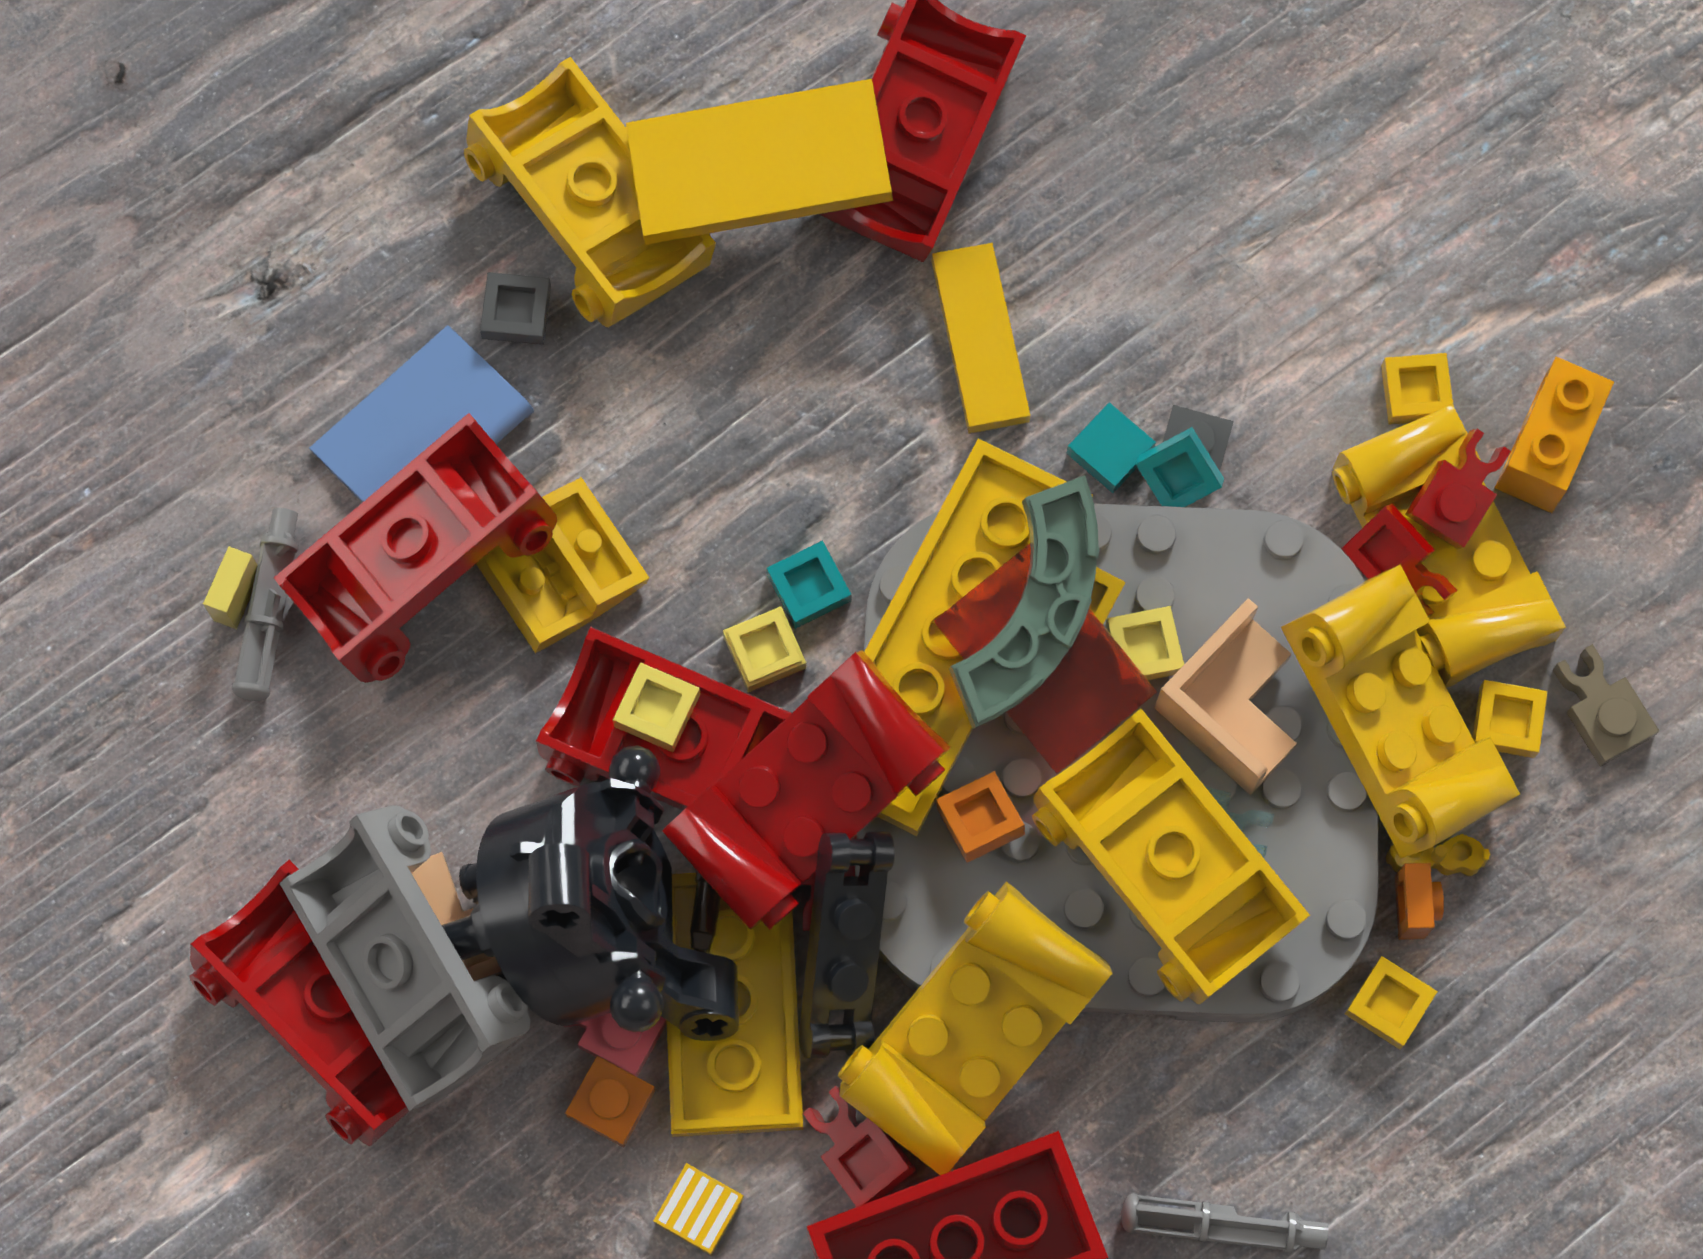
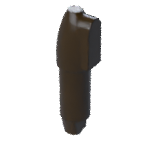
M696 871L695 882L697 886L690 927V944L692 950L708 953L716 936L721 897L701 874Z

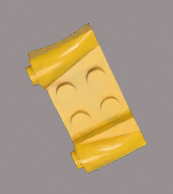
M571 57L560 62L544 80L521 97L496 108L479 109L469 115L466 138L468 147L464 149V157L468 167L475 177L482 182L489 179L494 185L501 187L510 181L576 267L574 276L576 288L572 290V298L577 309L587 321L593 322L597 319L603 326L609 328L710 266L716 245L710 234L645 244L627 129Z
M1453 405L1340 452L1332 471L1333 481L1341 499L1347 505L1351 504L1362 528L1385 506L1393 504L1435 549L1422 564L1430 572L1443 575L1458 590L1452 597L1444 600L1436 589L1425 586L1422 593L1423 600L1435 613L1429 617V623L1416 629L1433 668L1437 669L1446 688L1507 657L1532 648L1548 645L1556 641L1566 628L1538 571L1530 574L1494 501L1465 548L1461 549L1454 548L1405 515L1438 461L1446 460L1455 467L1459 464V448L1468 433Z
M1398 565L1281 626V629L1399 856L1404 858L1434 847L1519 796L1520 792L1491 737L1476 743L1474 742L1437 669L1433 668L1421 638L1416 629L1429 623L1430 620L1401 565Z
M1142 709L1133 714L1086 755L1039 787L1033 797V802L1038 811L1032 815V819L1041 834L1054 846L1059 845L1062 841L1071 849H1076L1079 846L1162 948L1158 952V957L1163 966L1157 970V974L1167 990L1181 1002L1189 997L1196 1004H1202L1310 916Z
M1007 881L995 895L989 891L982 895L964 919V923L969 926L872 1046L869 1049L863 1045L858 1047L838 1073V1077L843 1080L840 1083V1097L939 1175L948 1173L986 1128L985 1120L1066 1022L1071 1025L1112 975L1109 962L1063 931Z

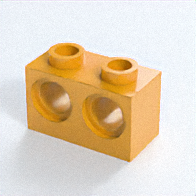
M1556 356L1539 385L1512 446L1511 453L1494 488L1549 513H1553L1567 492L1614 381Z

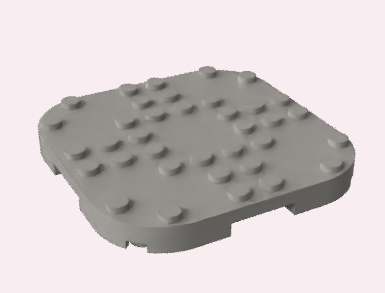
M1094 504L1099 541V556L1096 567L1126 582L1107 618L1171 606L1185 664L1249 598L1258 606L1253 620L1291 653L1289 661L1252 698L1251 702L1297 744L1294 750L1251 795L1248 794L1154 708L1161 688L1173 676L1119 686L1105 626L1106 619L1094 642L1078 634L1072 647L1065 654L1056 669L1026 699L998 718L972 730L937 797H942L995 771L1025 825L1024 836L966 863L937 810L936 801L917 837L879 817L873 819L857 834V839H863L867 832L887 831L892 835L895 846L894 865L888 871L879 955L889 968L903 980V984L916 992L969 927L964 923V919L975 903L987 891L995 895L1007 881L1063 931L1109 962L1112 975L1081 1012L1175 1016V1020L1235 1023L1262 1022L1291 1015L1313 1004L1333 988L1352 967L1368 940L1374 923L1378 898V813L1288 643L1281 626L1343 595L1365 581L1350 558L1332 540L1315 528L1285 515L1268 511ZM938 512L931 514L910 528L892 546L880 564L867 600L864 651ZM1140 709L1145 712L1310 914L1293 931L1200 1005L1196 1004L1189 997L1181 1002L1167 990L1157 974V970L1163 966L1158 957V952L1162 948L1079 846L1076 849H1071L1063 841L1057 846L1052 845L1041 834L1032 819V815L1038 811L1033 802V797L1039 787L1086 755ZM860 866L855 867V876H859Z

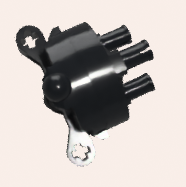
M638 745L624 747L612 758L609 766L610 779L602 782L586 783L507 811L490 822L480 842L477 863L463 865L459 872V882L463 894L467 899H473V903L479 905L473 908L469 916L442 925L461 960L483 953L486 956L495 957L502 970L501 973L495 976L508 981L516 994L534 1013L556 1025L571 1026L611 1013L613 1019L621 1028L631 1032H644L650 1029L659 1021L660 1017H663L680 1029L684 1036L700 1041L726 1039L739 1030L738 971L736 963L724 956L678 947L673 943L672 867L661 841L654 831V825L658 824L664 812V807L651 796V790L656 787L660 776V766L657 758L650 750Z

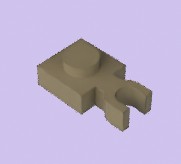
M1592 644L1586 647L1580 654L1589 668L1588 676L1580 677L1575 675L1570 670L1565 659L1556 664L1553 672L1562 686L1568 691L1577 694L1581 702L1573 705L1567 711V715L1601 767L1657 735L1659 729L1626 677L1609 686L1603 676L1604 663Z

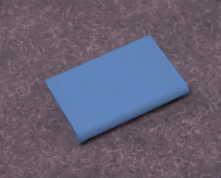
M447 325L309 449L361 502H364L468 413L472 415L495 444H497L525 418H528L534 412V409L514 387Z

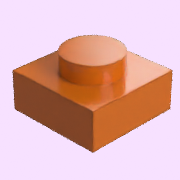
M995 771L936 799L937 810L966 863L1025 835V825Z
M1404 863L1395 875L1398 940L1425 939L1435 928L1434 921H1441L1443 918L1444 896L1441 882H1432L1431 863Z
M596 1056L565 1115L624 1148L656 1089L655 1086Z

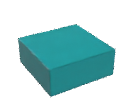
M1109 402L1068 445L1066 454L1111 493H1114L1137 469L1135 464L1138 455L1155 447L1156 441Z
M1193 427L1138 455L1135 464L1161 506L1186 507L1223 487L1224 477Z
M823 540L766 568L767 577L795 629L852 601V594Z

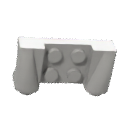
M392 805L354 816L349 821L350 827L347 833L335 846L307 866L287 876L280 882V885L408 1110L411 1111L447 1097L530 1029L531 1021L528 1005L521 1000L508 981L499 976H489L473 981L412 875L418 867L430 858L431 847L427 826L415 813L400 806Z

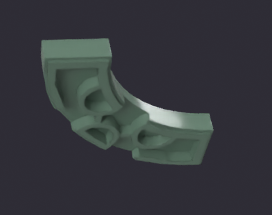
M1085 475L1028 496L1022 500L1029 527L1031 553L1029 572L1021 599L1007 624L989 644L969 658L949 667L972 729L998 718L1017 706L1039 688L1072 647L1083 626L1092 601L1091 595L1096 575V562L1099 556L1098 524L1093 498Z

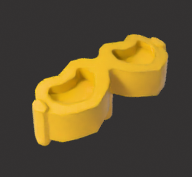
M1460 834L1450 838L1443 845L1440 844L1435 848L1432 847L1404 858L1399 856L1395 846L1392 845L1385 859L1395 872H1398L1404 863H1431V869H1437L1446 876L1459 872L1467 876H1473L1481 867L1485 866L1489 860L1490 852L1489 849H1484L1482 844L1476 839Z

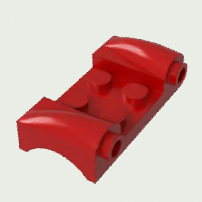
M906 0L903 7L892 2L880 26L877 36L887 40L871 78L893 201L818 215L924 263L936 243L1026 35L1016 30L998 29L974 22L952 11L939 0Z
M468 413L273 578L317 629L335 657L359 681L364 683L375 680L383 681L397 674L405 663V656L411 645L408 637L400 629L405 623L497 545L511 558L523 555L530 556L542 551L551 541L558 519L555 512L536 489L513 465L472 415Z
M590 627L568 685L551 717L541 729L536 739L539 755L548 761L545 770L555 778L575 786H579L583 778L594 781L598 780L599 775L609 778V766L612 758L624 747L638 745L646 748L655 755L660 766V776L656 787L651 790V796L680 810H684L709 786L719 781L783 722L791 712ZM640 662L700 688V697L674 752L614 727L613 718Z
M863 650L852 654L807 696L808 699L719 781L709 786L662 830L667 838L749 929L762 922L771 930L799 904L791 894L816 872L819 842L824 833H846L849 839H853L907 788L917 796L945 771V768L938 760L951 747L899 696Z
M288 860L241 910L215 929L200 935L190 944V962L195 971L189 978L199 994L214 1006L221 1000L232 1008L240 1003L327 1091L326 1102L331 1110L325 1117L332 1129L348 1144H353L359 1139L367 1146H372L404 1117L409 1110L280 885V882L287 876L299 870Z

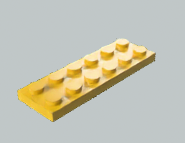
M979 438L864 651L899 696L951 747L938 760L945 768V771L917 796L907 788L877 816L916 837L973 730L949 667L969 658L989 644L1007 624L1021 599L1029 572L1031 553L1029 527L1022 500L1028 496L1066 483V481Z

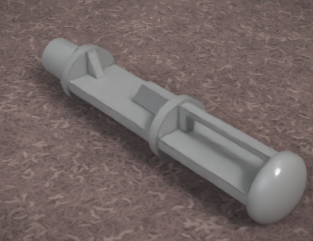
M286 508L273 509L269 531L263 534L260 540L261 550L249 611L244 621L246 626L235 682L232 683L233 693L249 701H262L270 695V680L279 634L283 629L282 618L287 597L285 591L273 577L294 561L295 553L298 551V543L294 540L298 513Z
M1131 1193L1126 1197L1121 1211L1123 1228L1127 1233L1132 1234L1133 1232L1195 1239L1200 1242L1211 1241L1284 1250V1252L1296 1251L1299 1247L1325 1250L1328 1240V1223L1302 1220L1295 1212L1286 1213L1281 1221L1238 1216L1234 1206L1210 1204V1202L1204 1201L1200 1203L1137 1195V1193ZM1139 1201L1192 1207L1195 1210L1139 1204ZM1137 1224L1193 1230V1233L1137 1227Z

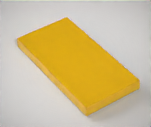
M872 79L626 122L641 227L646 245L893 201Z
M696 873L672 874L673 943L678 947L691 949L690 927L697 886L695 882ZM721 898L716 936L708 953L727 957L737 965L739 1030L726 1039L700 1041L684 1036L680 1029L667 1021L672 1137L803 1130L792 911L771 930L762 922L749 929Z

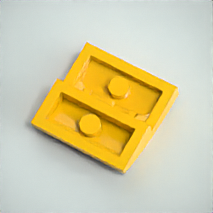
M582 477L542 496L555 512L558 519L553 530L552 539L542 551L530 556L523 555L511 558L497 545L476 563L535 654L610 610L647 584L649 576Z

